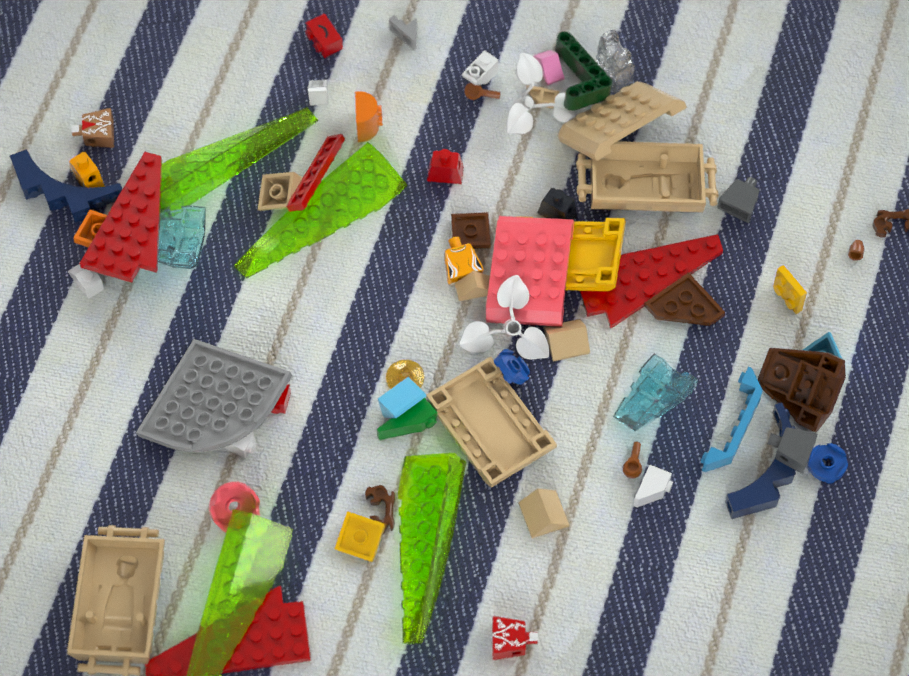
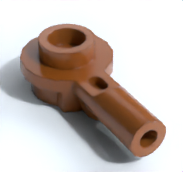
M472 82L468 83L464 89L466 97L471 100H476L481 96L500 99L501 92L482 89L481 85H475Z
M640 442L633 443L631 458H628V461L623 465V473L629 478H637L642 473V465L639 463Z

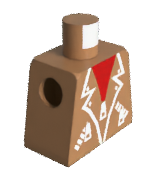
M111 108L83 114L82 125L72 126L73 137L82 136L86 146L114 147V118Z

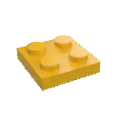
M782 265L777 268L773 289L778 296L784 299L786 306L793 310L795 314H798L803 310L807 292L788 269Z
M347 511L334 549L373 562L386 524Z

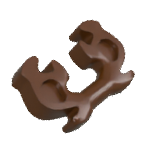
M909 209L892 212L878 210L877 217L872 224L876 236L886 237L887 231L885 230H888L889 233L892 230V223L888 222V220L905 219L907 221H905L904 230L907 232L909 229Z
M383 485L368 487L365 491V497L367 500L371 496L373 497L370 500L371 505L378 506L381 501L385 503L384 519L380 520L376 515L370 516V519L386 524L382 535H384L388 526L393 531L395 526L393 518L394 491H391L389 496L387 489Z

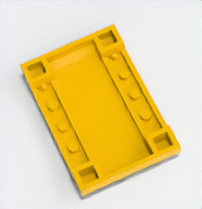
M606 218L605 222L574 221L565 290L609 291L616 288L626 224L624 218Z

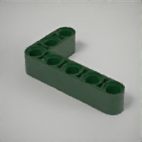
M565 31L559 32L556 38L555 52L558 53V56L582 82L566 89L564 107L567 110L576 111L606 100L611 93L612 79L572 34Z

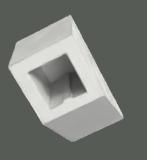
M484 50L462 73V76L475 85L487 84L498 73L499 60Z

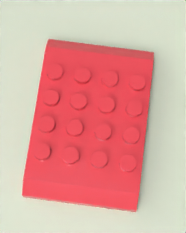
M499 216L486 303V322L505 323L511 319L509 307L499 305L497 292L505 280L518 275L528 288L529 301L521 309L513 308L515 320L522 325L562 327L574 220Z

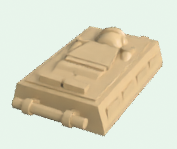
M617 141L610 145L611 153L598 161L592 158L586 160L584 154H578V161L576 162V168L578 169L577 194L579 195L580 202L586 201V194H591V209L703 212L706 205V197L709 199L711 206L717 205L718 190L716 189L715 177L717 166L715 165L714 158H708L707 163H704L703 144ZM586 169H590L591 185L586 184ZM704 172L708 174L709 188H705Z
M115 525L99 527L98 535L107 536L84 535L67 654L77 660L88 661V664L79 663L78 672H88L90 675H95L96 673L122 674V676L140 675L141 668L131 666V663L148 664L152 652L153 627L156 622L157 599H159L161 584L160 575L163 569L165 540L149 538L159 537V530L149 529V527H142V529L116 528ZM115 536H134V537H140V538L115 537ZM97 661L121 662L123 666L99 665L96 663Z

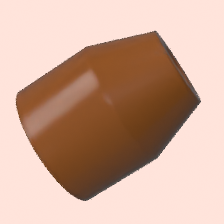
M855 240L850 245L848 256L853 260H861L863 258L865 248L861 240Z

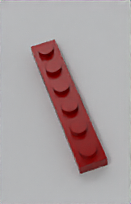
M343 134L326 138L286 205L289 212L302 211L307 207L308 202L345 141Z

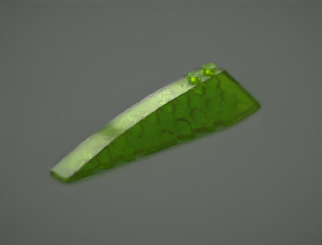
M306 107L162 163L160 208L169 219L318 122V119Z
M367 142L321 181L304 210L287 211L234 264V267L244 277L249 278L268 268V265L284 260V257L291 253L295 254L301 248L307 245L311 246L334 234L336 230L351 225V222L359 218L361 220L367 217V214L382 209L407 187V184L381 152Z
M455 453L404 457L398 489V499L402 500L401 507H398V513L401 516V525H399L401 542L399 544L400 573L403 574V581L401 582L403 600L401 601V606L404 609V617L402 618L404 644H422L445 572L466 467V461Z
M233 509L204 607L187 676L221 675L228 659L230 660L236 645L241 641L258 607L263 603L265 595L269 588L271 589L276 576L284 566L293 534L292 528L254 513Z

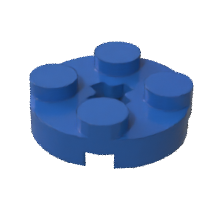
M509 349L502 350L494 359V363L504 374V380L510 384L512 382L520 385L524 384L529 379L528 375L530 374L527 364L520 356L518 358L513 356V351Z
M832 443L821 446L817 445L811 452L807 469L816 479L830 484L842 478L847 470L848 461L846 454L842 448ZM830 459L832 466L824 465L823 460L827 461Z

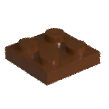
M488 212L451 214L452 238L459 237L462 245L470 243L473 249L491 248Z

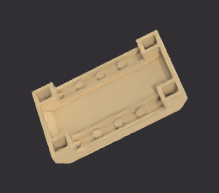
M635 82L630 86L622 88L620 92L608 96L601 103L594 104L589 110L577 114L575 118L563 124L558 133V138L560 142L598 161L611 153L610 145L664 113L674 116L687 107L685 101L649 84Z
M492 357L485 359L426 396L427 401L437 411L439 420L485 483L491 488L557 448L556 442L547 430H543L510 384L504 380L502 371L495 365Z

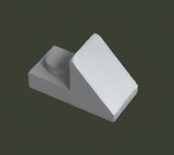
M393 15L389 19V30L412 50H415L417 45V18L406 25L403 20Z

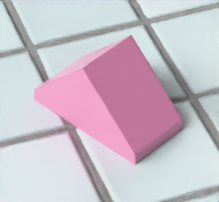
M548 50L533 56L542 67L543 77L547 85L564 80L558 53Z

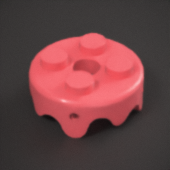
M225 483L215 490L211 496L209 513L215 524L224 532H242L246 530L250 523H256L259 520L260 500L250 486L245 483ZM238 502L235 510H229L230 503Z

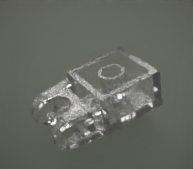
M609 30L600 37L596 60L598 65L612 79L611 91L615 94L620 92L622 88L633 84L635 65L631 61L630 51L627 48L623 49L616 30Z

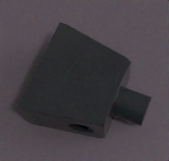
M555 188L549 190L537 212L539 215L549 219L575 220L577 217L575 200L564 194L561 189Z

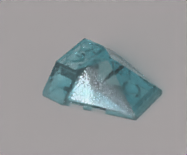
M182 206V209L173 211L166 209L163 213H160L158 262L173 268L193 269L198 266L205 238L206 207Z
M654 353L639 371L640 377L636 383L633 382L630 388L632 390L629 396L623 398L613 417L635 432L663 416L685 400L697 386V379L686 371L683 374L676 371L665 359Z

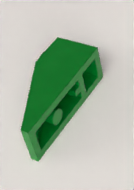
M423 398L399 417L391 418L377 428V438L383 440L422 432L426 428L430 429L438 420L437 411Z

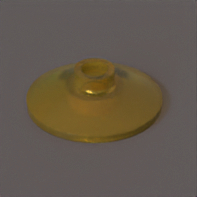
M399 360L388 368L386 382L388 387L392 389L409 377L421 388L424 383V371L418 363L412 360Z

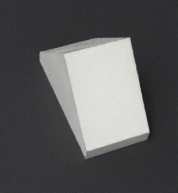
M327 80L309 81L308 94L310 106L328 105Z

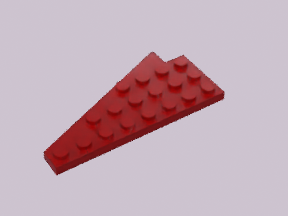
M149 152L143 153L80 261L81 268L131 283L140 268L157 273L162 182V157L160 155Z
M718 234L622 254L620 256L616 288L609 291H579L587 317L606 313L609 327H615L643 308L646 301L687 273L692 275L723 254Z
M278 586L150 659L148 664H145L146 676H210L311 661L304 602L297 601L283 604L281 586Z

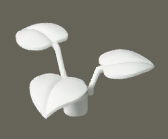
M520 53L516 66V75L522 84H530V86L521 94V98L514 100L513 105L509 109L506 121V134H524L529 132L533 126V118L527 111L532 108L553 106V116L558 121L564 123L575 118L578 110L570 111L564 107L565 93L558 94L555 97V103L534 104L533 99L527 96L528 92L534 87V82L542 80L543 71L540 63L533 56Z
M518 275L505 280L497 292L499 305L509 307L511 319L505 322L504 328L489 331L486 323L474 321L467 325L459 343L467 351L485 352L494 344L491 334L506 332L512 336H521L517 340L516 349L523 358L532 360L549 357V345L543 332L538 328L528 327L523 334L521 333V324L515 320L513 308L521 309L529 301L528 288Z

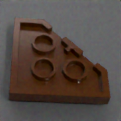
M687 273L646 301L644 305L656 320L711 326L725 316V311L690 273Z

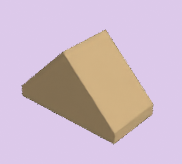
M472 271L456 282L455 287L458 300L464 301L487 296L490 276Z

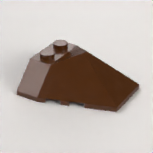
M769 348L757 380L765 393L778 403H783L784 408L788 409L795 422L813 432H817L832 414L846 378L845 360L828 352Z

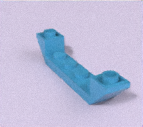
M749 366L746 373L742 372L738 383L741 384L739 391L748 394L745 402L748 406L746 410L742 409L740 412L738 427H733L730 435L733 437L731 443L727 442L723 451L711 447L708 453H704L701 459L703 472L732 463L761 400L763 390L753 369Z

